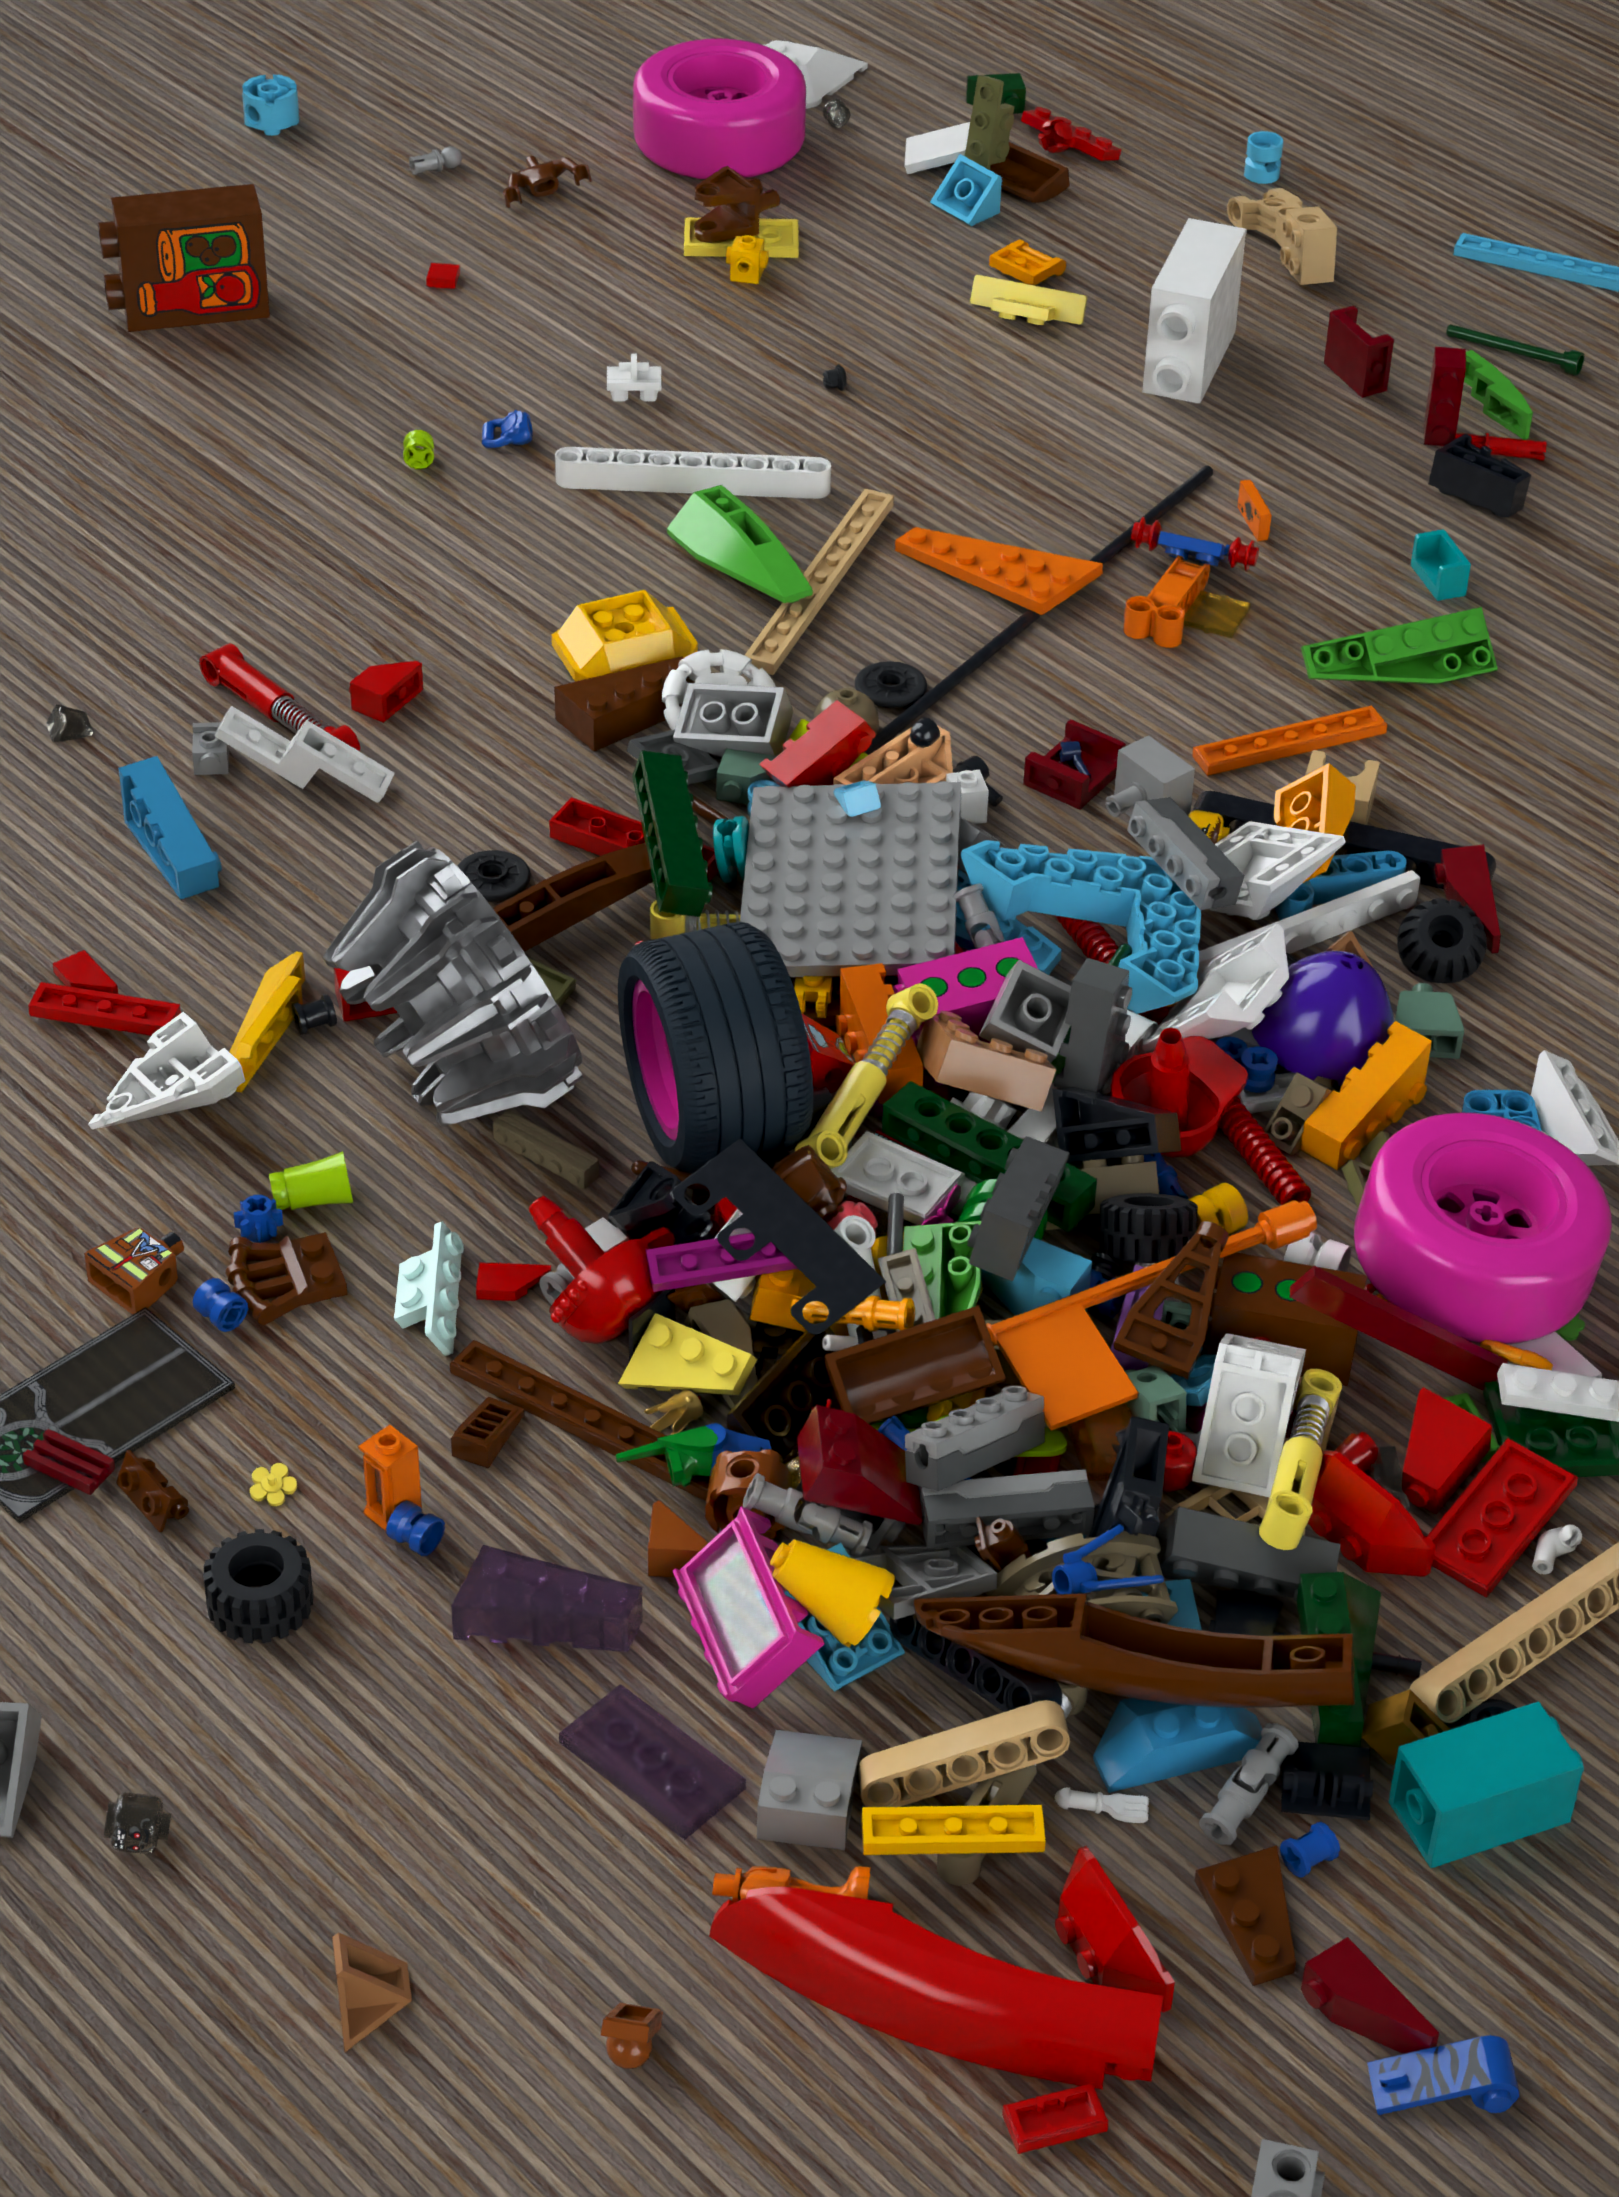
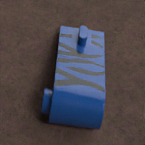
M1481 2036L1367 2062L1378 2115L1471 2095L1476 2107L1490 2113H1501L1508 2110L1519 2098V2088L1509 2044L1499 2036Z

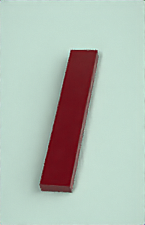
M1313 1266L1290 1286V1298L1482 1391L1485 1382H1492L1498 1379L1497 1372L1502 1363L1508 1364V1360L1316 1266Z

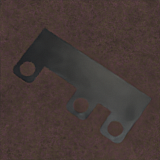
M738 1139L673 1189L674 1199L693 1216L702 1215L724 1197L743 1213V1215L720 1231L717 1236L718 1242L736 1260L745 1261L769 1242H772L816 1286V1288L791 1307L792 1316L811 1334L817 1335L825 1331L886 1283L840 1235L741 1139ZM695 1183L705 1185L710 1192L708 1201L698 1206L689 1204L684 1197L685 1189ZM738 1228H746L754 1234L755 1242L747 1250H737L729 1242L730 1234ZM811 1301H820L827 1306L829 1315L822 1323H810L803 1317L804 1306Z

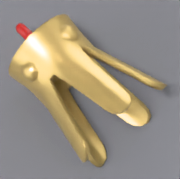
M684 1389L679 1394L673 1395L668 1401L644 1410L645 1414H652L658 1411L666 1413L652 1424L650 1428L661 1432L673 1424L671 1435L681 1432L689 1422L697 1420L702 1416L701 1397H697L692 1391Z

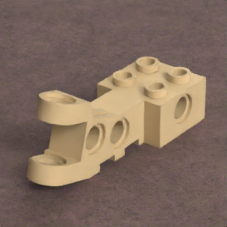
M1283 188L1270 189L1264 193L1263 199L1257 201L1254 199L1250 200L1245 196L1229 199L1227 214L1231 223L1236 227L1245 228L1246 230H1257L1275 239L1282 247L1280 250L1281 263L1300 285L1334 282L1337 226L1319 206L1302 208L1301 199Z

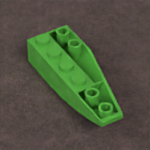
M722 485L693 492L667 528V534L695 559L783 603H794L801 598L813 595V589L782 543L748 506Z
M1482 607L1301 647L1309 679L1440 684L1498 670Z
M981 1221L904 1226L903 1251L913 1248L917 1250L935 1319L976 1306L981 1291V1268L969 1264L973 1248L967 1246L974 1225H980ZM928 1407L897 1416V1418L906 1428L922 1427L923 1423L928 1422L926 1418Z

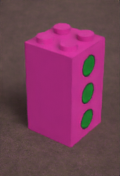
M1023 937L897 969L898 985H894L893 990L896 994L915 984H926L934 991L938 1000L936 1015H939L940 1011H948L962 1017L961 1022L970 1026L969 1029L978 1035L980 1040L990 1043V1041L980 1037L979 1034L1007 973L1018 960L1036 969L1038 967ZM924 1022L911 1035L915 1046L919 1040Z

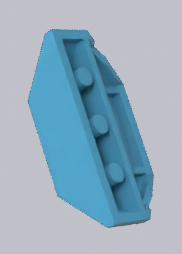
M1128 1698L1120 1700L1094 1752L1093 1761L1108 1793L1241 1761L1248 1750L1255 1749L1262 1739L1261 1731L1263 1729L1256 1715L1245 1708L1204 1707Z

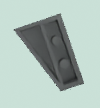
M1087 958L1072 980L1065 1020L1066 1024L1071 1025L1069 1044L1064 1042L1061 1044L1059 1055L1066 1057V1061L1060 1074L1055 1076L1054 1087H1077L1100 1093L1118 1063L1122 1064L1126 1060L1129 1052V1043L1125 1042V1037L1131 1022V1016L1127 1015V1007L1132 997V987H1128L1129 970Z

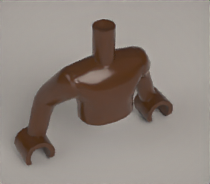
M529 156L526 159L529 168L512 173L509 176L508 188L504 189L503 195L507 208H510V203L513 201L523 204L518 187L529 189L536 197L548 196L558 189L559 182L557 177L563 174L565 170L574 175L577 186L580 185L579 181L582 179H588L589 182H592L589 166L586 164L578 165L568 157L539 164L535 156Z

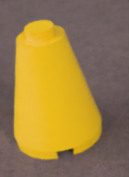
M795 1539L789 1545L781 1543L770 1561V1565L774 1567L772 1576L841 1644L848 1648L851 1647V1644L856 1646L872 1628L881 1613L877 1609L881 1598L880 1595L888 1599L895 1580L894 1574L884 1568Z

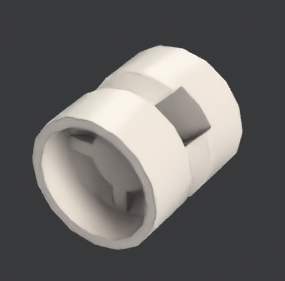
M1310 1232L1309 1237L1288 1245L1283 1261L1347 1272L1352 1248L1331 1239L1323 1243L1320 1235Z

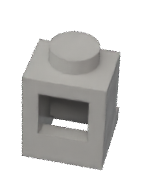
M221 722L193 723L192 757L194 775L229 774V745L214 736Z

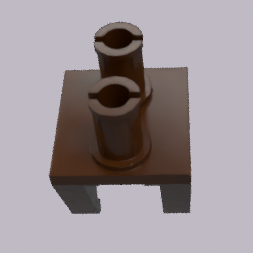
M728 166L721 168L695 187V200L703 202L705 207L718 206L696 221L694 224L695 238L701 242L710 243L735 239L736 236L758 235L760 212L779 206V194L773 188L763 192L762 183L757 177L747 180Z

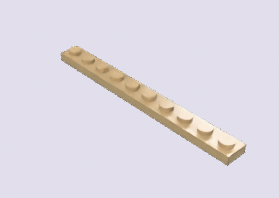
M866 488L863 490L803 573L813 589V595L801 598L794 603L782 602L746 652L745 656L752 659L751 663L759 670L763 668L768 674H775L893 508L894 495Z

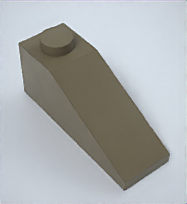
M730 1299L690 1308L683 1325L753 1355L750 1326ZM755 1365L739 1395L721 1394L731 1409L757 1383Z

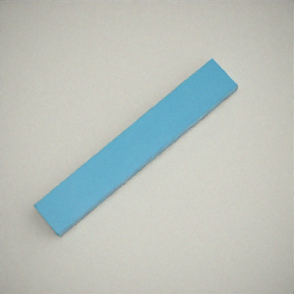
M1466 233L1461 234L1454 246L1453 255L1619 292V267Z

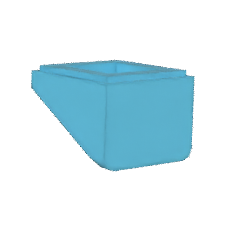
M862 780L835 788L833 791L834 796L850 817L877 810L881 807L876 783Z

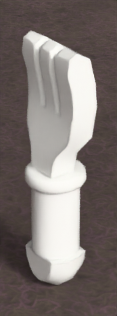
M1066 1787L1057 1791L1054 1797L1055 1802L1063 1809L1095 1811L1096 1814H1099L1102 1810L1108 1812L1114 1819L1128 1823H1145L1148 1821L1149 1798L1147 1796L1118 1793L1103 1795L1102 1792H1097L1096 1794L1070 1790V1787Z

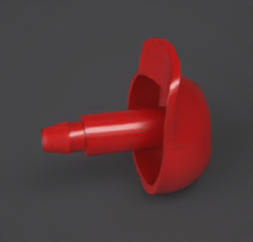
M1166 1028L1161 1032L1153 1053L1135 1055L1124 1061L1114 1072L1110 1096L1178 1113L1182 1151L1160 1154L1171 1158L1188 1157L1201 1151L1215 1137L1224 1111L1246 1086L1248 1073L1245 1067L1230 1057L1213 1041L1203 1036H1189L1183 1039L1180 1031L1176 1028Z
M546 1196L539 1197L528 1207L538 1230L542 1231L547 1237L545 1244L575 1278L556 1298L549 1310L551 1320L554 1323H558L570 1336L581 1342L601 1344L615 1339L629 1329L630 1317L662 1293V1291L653 1292L646 1250L674 1245V1235L668 1228L662 1227L641 1239L626 1241L605 1253L575 1217L569 1219L564 1214V1210Z

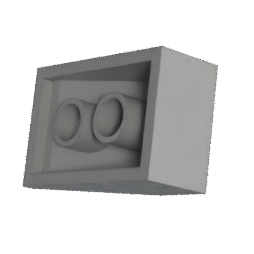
M688 683L673 739L674 742L723 757L726 748L778 756L783 752L782 745L786 742L794 711L784 687Z
M0 1702V1837L13 1838L36 1760L42 1715L29 1703Z
M776 1730L764 1769L758 1800L757 1839L845 1850L862 1740Z

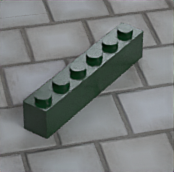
M641 750L632 779L659 912L700 917L705 903L709 904L711 901L713 887L712 883L708 882L707 879L708 863L702 856L703 840L702 837H698V817L696 814H693V794L688 791L687 786L688 772L684 770L682 758L679 755Z

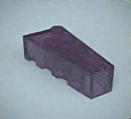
M486 1545L482 1546L451 1605L453 1639L469 1640V1635L489 1636L490 1642L507 1643L508 1638L532 1639L533 1645L549 1646L550 1643L560 1641L571 1642L573 1648L628 1652L643 1621L642 1587Z

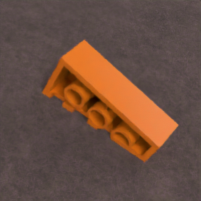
M883 963L840 968V1015L835 1017V1027L837 1034L844 1038L845 1045L856 1062L863 1060L873 1040L877 1038V1034L881 1031L882 1026L886 1024V1019L888 1018L886 1004L888 999L895 994L891 984L885 985L886 970ZM910 1036L909 1040H905L906 1046L901 1047V1053L896 1055L897 1060L892 1062V1068L887 1069L886 1085L877 1098L879 1104L888 1101L910 1081L923 1087V1063L912 1036Z

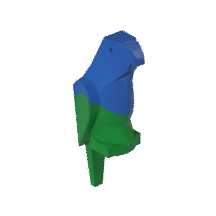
M713 1423L657 1438L656 1442L616 1454V1461L618 1463L664 1454L672 1486L682 1485L686 1487L690 1485L695 1476L710 1477L711 1470L716 1464L717 1456L721 1452H739L744 1450L760 1452L765 1449H772L769 1440L734 1432L718 1423Z

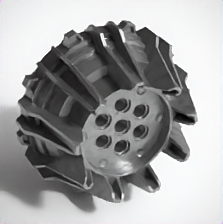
M419 841L413 842L377 866L371 890L323 956V960L330 967L350 971L342 980L339 990L347 1003L359 1004L367 1001L374 1011H383L394 1007L400 1017L374 1039V1045L383 1057H388L403 1049V1053L412 1067L427 1065L412 1084L411 1094L419 1105L434 1104L437 1109L436 1120L440 1126H447L520 1105L546 1108L572 1090L575 1083L583 1078L582 1073L578 1069L582 1064L581 1051L574 1034L549 989L521 946L468 877L439 849L430 847L425 850Z

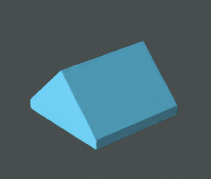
M959 154L930 203L964 223L973 226L1000 213L1002 177Z

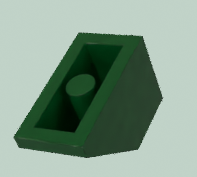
M1020 73L985 75L1004 82L1001 104L1006 103L1015 106L1013 114H1022L1025 111L1026 87ZM979 75L967 76L966 103L971 105L974 102L977 77Z

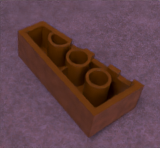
M684 657L672 658L554 687L555 719L594 752L666 720L664 716L666 705L662 702V690L665 680L671 670H676L679 667L678 663ZM689 677L686 678L687 683H695Z

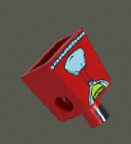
M802 1014L810 1052L813 1086L817 1088L827 1087L830 1093L835 1092L841 1086L856 1061L852 1059L843 1039L837 1033Z

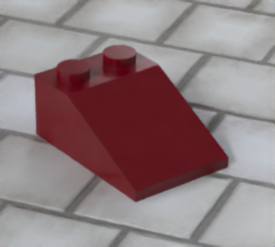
M816 1405L797 1437L803 1499L920 1525L923 1518L918 1485L906 1482L905 1451L855 1413Z

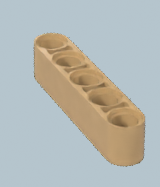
M1038 1701L870 1754L861 1760L857 1768L862 1802L865 1807H901L1063 1755L1070 1745V1736L1064 1711L1054 1701Z

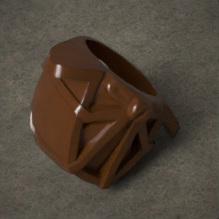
M810 1145L798 1149L781 1160L772 1169L824 1221L837 1209L847 1189L846 1181L842 1177L837 1178Z

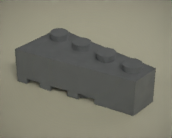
M1028 1136L1024 1138L1019 1149L1012 1148L1004 1168L1007 1171L1005 1174H999L992 1192L993 1196L991 1199H987L980 1216L981 1224H975L970 1234L967 1246L972 1247L973 1251L969 1264L1008 1280H1014L1061 1181L1069 1152Z
M1178 1507L1158 1527L1156 1538H1158L1161 1547L1157 1558L1164 1578L1174 1580L1190 1579L1194 1583L1251 1591L1268 1596L1294 1598L1295 1601L1297 1600L1300 1574L1337 1572L1340 1544L1302 1535L1295 1549L1281 1550L1268 1545L1259 1534L1260 1525L1183 1507Z

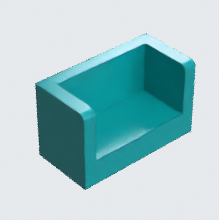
M1442 529L1416 534L1411 567L1434 598L1440 601L1466 596L1471 563L1447 532Z

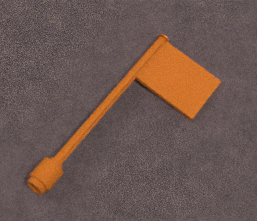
M1294 1200L1261 1212L1255 1227L1229 1236L1220 1254V1258L1260 1243L1263 1245L1267 1244L1269 1248L1275 1250L1309 1237L1310 1232L1317 1229V1220L1312 1207L1306 1201L1299 1203ZM1175 1257L992 1325L990 1323L986 1324L993 1345H998L1022 1386L1027 1389V1392L1044 1396V1421L1050 1431L1138 1398V1391L1085 1309L1152 1284ZM1186 1265L1180 1273L1191 1270L1195 1267L1191 1265Z

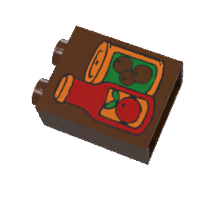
M254 184L111 198L114 221L98 222L102 257L103 259L117 257L119 273L104 275L108 311L124 309L128 332L270 318L262 212Z

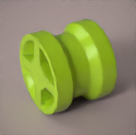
M423 430L409 432L403 440V459L411 468H427L434 460V440L428 432Z

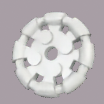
M708 649L698 651L679 661V667L676 670H671L668 674L662 690V702L666 705L664 716L671 730H674L682 708L679 704H683L688 687L687 677L698 684L776 687V685L763 668L759 670L751 663L752 659L745 655L721 649L719 653H710ZM710 666H720V673H711ZM742 674L751 680L748 684L745 678L741 676ZM708 753L713 758L722 759L720 756Z

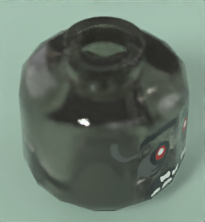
M123 1792L118 1796L116 1802L109 1801L104 1838H111V1845L117 1851L151 1854L156 1850L159 1840L168 1841L172 1813H163L162 1799L156 1795Z

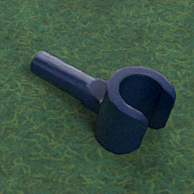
M1077 741L1060 742L1062 748L1059 751L1060 761L1073 762L1079 772L1091 778V774L1081 758L1080 743Z

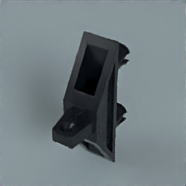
M1131 1416L1127 1429H1122L1115 1433L1120 1445H1111L1118 1455L1101 1503L1095 1504L1093 1525L1088 1538L1099 1537L1107 1532V1530H1111L1119 1524L1123 1525L1124 1531L1130 1535L1138 1536V1533L1156 1536L1160 1525L1157 1511L1163 1494L1169 1424Z

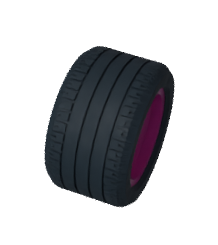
M733 922L644 941L635 945L623 960L619 971L618 1011L627 1069L637 1106L647 1133L663 1161L677 1170L693 1174L738 1139L743 1140L760 1158L786 1153L796 1148L797 1144L808 1132L812 1120V1067L799 1002L787 968L771 939L764 932L748 923Z

